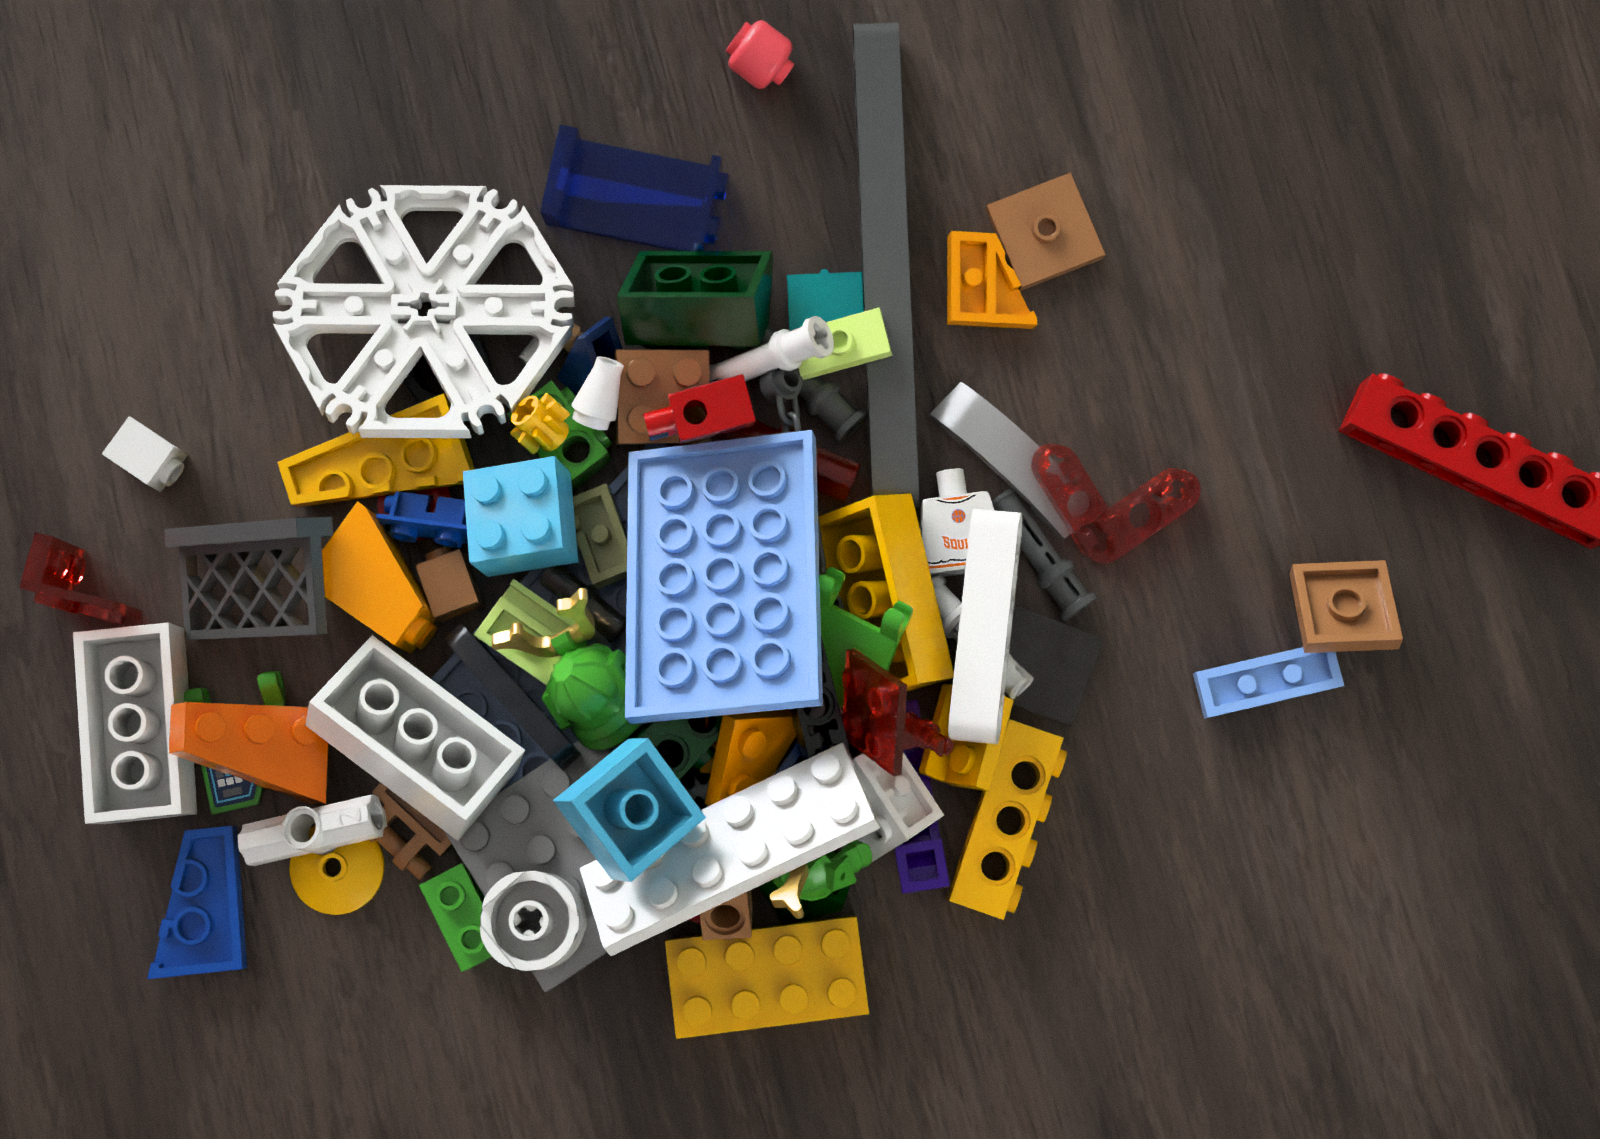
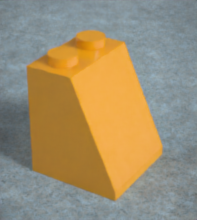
M357 501L322 549L325 597L394 646L412 654L416 647L421 650L432 639L437 630V626L433 624L436 619L432 615L423 588L395 540L389 536V533L379 523L376 515Z

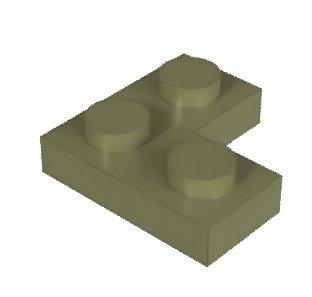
M605 483L573 496L577 550L580 549L592 585L596 589H600L627 578V532L611 488Z

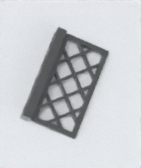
M332 517L289 518L164 529L166 548L179 547L185 640L327 634L321 537L333 536ZM304 548L305 569L300 575L291 562L299 549ZM265 552L275 563L268 576L258 566ZM197 555L209 567L203 580L198 576ZM232 555L242 566L235 579L225 568ZM283 575L293 586L286 600L276 589ZM250 577L260 588L253 601L243 590ZM218 580L227 590L220 603L211 592ZM302 598L308 604L309 625H305L295 612ZM268 600L278 611L271 625L261 613ZM235 603L245 613L238 626L229 615ZM203 605L213 615L205 629H202L200 610Z

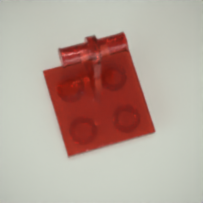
M855 648L846 650V666L842 674L844 688L842 719L848 742L893 777L902 775L903 750L919 746L922 749L930 748L940 757H943V754L948 756L953 750L954 743L950 738L941 733L940 727L929 719L919 718L913 712H910V715L908 712L906 713L907 684Z

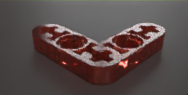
M1057 443L1045 444L1034 453L1031 463L1035 478L1080 551L1087 558L1101 564L1116 561L1187 512L1198 502L1201 493L1199 480L1193 473L1179 468H1169L1108 508L1078 457L1070 448ZM1053 455L1058 458H1064V461L1059 465L1061 472L1065 478L1073 480L1077 477V480L1064 485L1057 474L1046 473V469L1051 465L1048 457ZM1173 480L1185 483V486L1180 489L1183 496L1181 499L1170 496L1158 503L1151 497L1153 493L1154 496L1160 498L1170 494L1174 490L1171 484ZM1084 491L1089 497V507L1084 514L1072 516L1067 508L1069 497L1074 492ZM1138 503H1145L1149 507L1150 518L1143 527L1134 528L1129 521L1130 510ZM1093 522L1099 532L1111 536L1106 540L1108 547L1106 551L1098 548L1093 549L1098 540L1092 529L1085 527V525Z

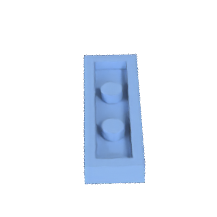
M1303 647L1193 673L1204 719L1344 686L1336 652L1304 653Z

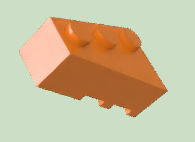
M183 702L171 705L170 754L224 774H230L247 780L265 789H271L288 795L306 804H326L328 742L305 726L308 707Z

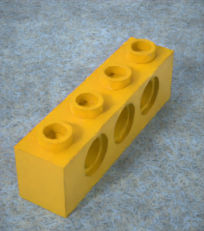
M1011 719L1008 720L990 791L982 790L946 900L1004 920L1007 911L1015 912L1023 886L1016 884L1021 866L1030 867L1037 848L1038 841L1031 839L1036 821L1044 823L1051 806L1052 796L1046 794L1051 776L1059 778L1066 760L1067 751L1060 749L1063 737ZM1018 763H1027L1035 771V783L1028 790L1018 788L1012 780V770ZM1005 807L1015 809L1021 817L1020 828L1012 835L1004 834L997 826V815ZM991 852L1001 854L1006 861L1005 873L996 880L988 879L983 874L981 868L983 858Z

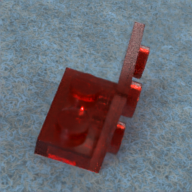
M35 532L19 586L21 589L35 593L33 602L74 614L79 612L96 619L123 625L125 617L140 620L142 611L117 601L73 591L74 585L79 584L84 575V549L56 537Z

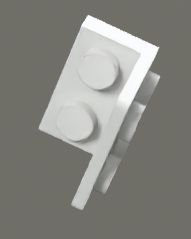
M892 735L852 760L880 826V829L857 839L870 846L872 862L903 844L944 816ZM848 844L840 847L841 850L845 848Z

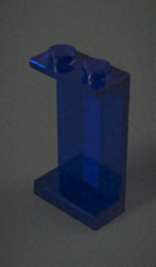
M559 125L540 213L545 225L673 251H706L707 243H716L720 217L713 215L716 201L725 200L729 173L723 172L722 157L712 155L711 164L705 165L581 140L578 128Z

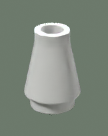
M598 356L591 372L571 404L575 409L572 416L573 420L589 428L608 430L610 422L615 421L617 417L623 364L607 357Z

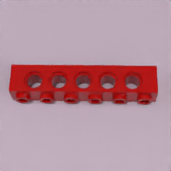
M1372 373L1360 383L1338 432L1589 549L1600 546V473L1590 472L1589 474L1574 467V461L1562 454L1555 452L1543 453L1531 447L1532 442L1519 434L1510 432L1502 434L1489 428V422L1472 413H1463L1461 415L1446 408L1447 403L1435 395L1428 393L1418 395L1403 388L1404 383L1394 376L1380 373L1377 376ZM1391 409H1399L1405 413L1408 419L1407 428H1400L1393 423ZM1434 428L1442 429L1448 434L1450 439L1449 448H1443L1436 443L1433 436ZM1477 448H1483L1489 452L1492 458L1491 468H1486L1479 463L1476 457ZM1521 467L1528 469L1533 474V488L1527 487L1521 482L1519 477ZM1564 487L1574 492L1577 499L1575 508L1568 506L1563 500L1562 490Z

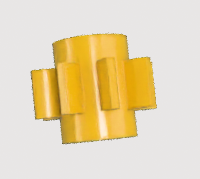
M545 393L541 400L536 396H528L521 400L512 412L511 422L516 427L510 434L531 454H535L540 447L546 452L553 451L565 441L569 433V426L564 420L570 416V413L548 393Z

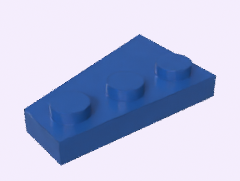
M236 825L184 831L170 886L172 893L166 917L161 922L158 933L160 940L155 960L151 962L147 979L247 968L238 831Z

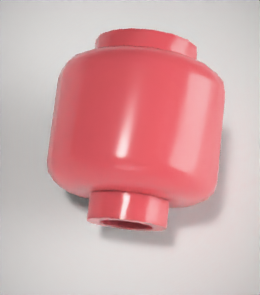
M763 20L757 21L753 25L745 22L725 51L731 55L728 60L729 68L756 89H764L772 81L780 86L795 65V63L788 59L793 49L792 42Z

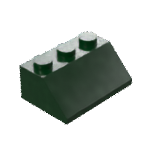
M639 251L617 295L625 345H642L645 348L672 345L687 346L692 349H700L706 346H731L735 349H747L752 346H760L770 319L773 271L772 251Z

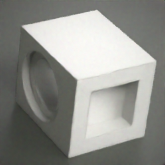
M131 416L126 419L102 453L105 457L159 492H162L165 486H171L177 481L184 469V463L182 462L187 457L186 453Z

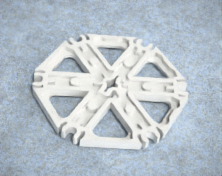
M380 185L382 194L387 201H382L378 191L373 188L368 190L372 203L367 208H359L355 205L352 198L347 199L346 204L350 218L342 212L339 204L277 283L279 290L275 291V297L279 305H292V307L287 311L273 312V318L276 323L273 324L322 417L326 413L328 420L334 423L342 413H352L346 422V426L353 435L359 432L361 438H471L470 431L464 425V421H470L474 432L481 435L484 433L480 418L487 413L494 414L501 425L506 423V415L501 403H504L512 413L516 405L531 394L572 336L571 328H574L573 315L571 313L557 312L562 307H575L573 285L524 205L519 213L518 202L512 199L506 208L496 209L495 207L500 202L498 191L492 189L487 192L486 186ZM412 211H455L461 213L463 217L426 264L402 223L403 217ZM355 242L362 247L382 284L314 283V279L341 244ZM509 243H518L526 249L543 278L541 285H475L501 248ZM431 302L432 309L428 310L427 316H419L418 309H421L422 303ZM321 333L374 334L336 384L329 383L323 378L307 349L309 340L314 335ZM468 334L531 335L539 341V347L516 380L510 384L501 385L495 382ZM422 355H424L451 402L449 412L440 418L391 417L385 411L386 404Z

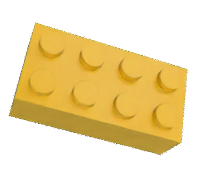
M912 494L874 495L819 516L826 568L834 567L842 571L846 576L838 594L843 601L845 611L881 628L884 613L889 608H893L897 601H901L913 608L912 617L900 639L878 699L952 679L954 677L953 666Z
M856 915L752 928V938L703 940L702 934L665 940L676 1039L869 1014Z

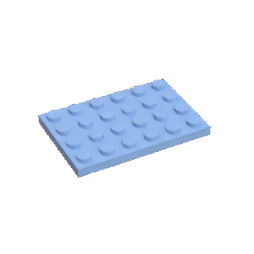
M812 430L629 452L625 718L630 724L823 706L816 437Z

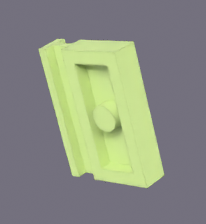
M513 579L507 591L499 598L474 633V636L492 648V635L510 630L513 623H521L525 631L533 636L546 637L553 636L574 625L575 621L559 616L557 608ZM517 649L496 650L545 685H547L550 679L553 664H556L562 657L560 655L555 657H539Z

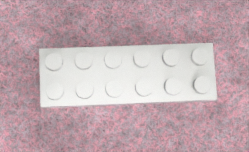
M842 742L702 809L701 811L706 818L632 882L611 879L597 860L581 867L580 872L603 948L610 956H613L880 829V826L851 756Z

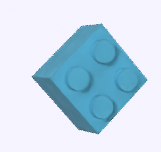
M555 456L463 471L468 552L471 565L487 577L579 563L571 473Z
M649 738L627 739L553 800L608 876L613 880L632 882L706 818Z

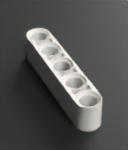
M973 509L949 713V740L996 745L999 742L1022 537V513Z

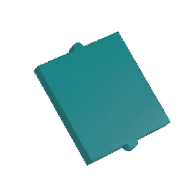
M822 269L818 274L787 275L789 331L803 326L804 321L813 316L821 317L825 322L864 312L862 272L829 273L827 269Z

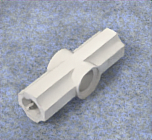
M367 795L316 808L298 806L290 810L286 815L243 824L240 834L237 835L239 852L243 855L246 864L249 866L262 865L310 853L326 855L340 846L383 837V831L387 827L386 812L380 803L379 797L375 795ZM315 822V833L311 837V839H309V830L311 828V825Z

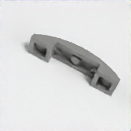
M960 382L929 414L962 447L966 445L1031 505L1030 510L1062 540L1096 507L1071 477L1038 444L996 407L964 383Z

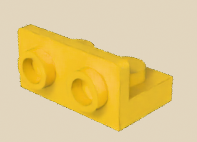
M943 684L919 772L950 786L990 791L1014 700L1004 696L1001 733L997 745L949 740L948 724L953 685Z

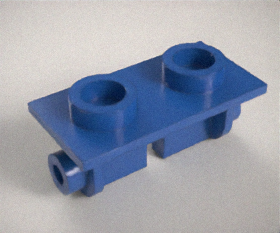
M397 491L394 495H387L385 498L384 512L389 515L378 513L376 515V519L389 533V536L399 541L416 542L417 537L434 539L435 543L449 548H460L463 543L468 544L465 500L438 497L435 513L429 512L431 503L429 495Z

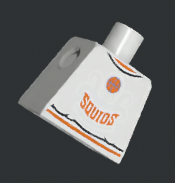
M955 468L936 473L939 497L924 499L920 506V532L931 578L939 574L943 577L965 574L973 509L994 510L988 491L967 493L964 470Z

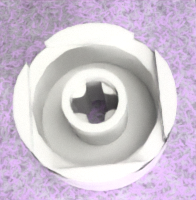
M528 870L505 876L488 891L481 908L480 935L485 948L502 965L520 971L546 970L565 962L579 947L587 927L584 904L575 888L563 878L542 871ZM528 910L530 912L541 911L543 917L539 920L542 927L540 931H526L524 926L528 923L529 919L525 913Z

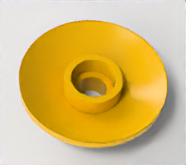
M316 825L310 828L309 839L314 835ZM369 840L337 847L333 852L326 855L310 853L292 857L289 867L290 878L299 898L312 909L330 915L350 913L366 905L379 890L385 870L383 852L377 841L371 843ZM331 858H336L341 864L340 873L334 877L330 876L326 871V863Z

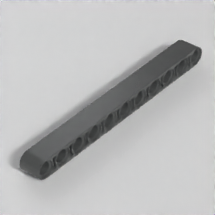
M898 22L853 24L852 36L864 311L880 307L893 354L890 357L865 363L871 496L911 493L915 508H919Z

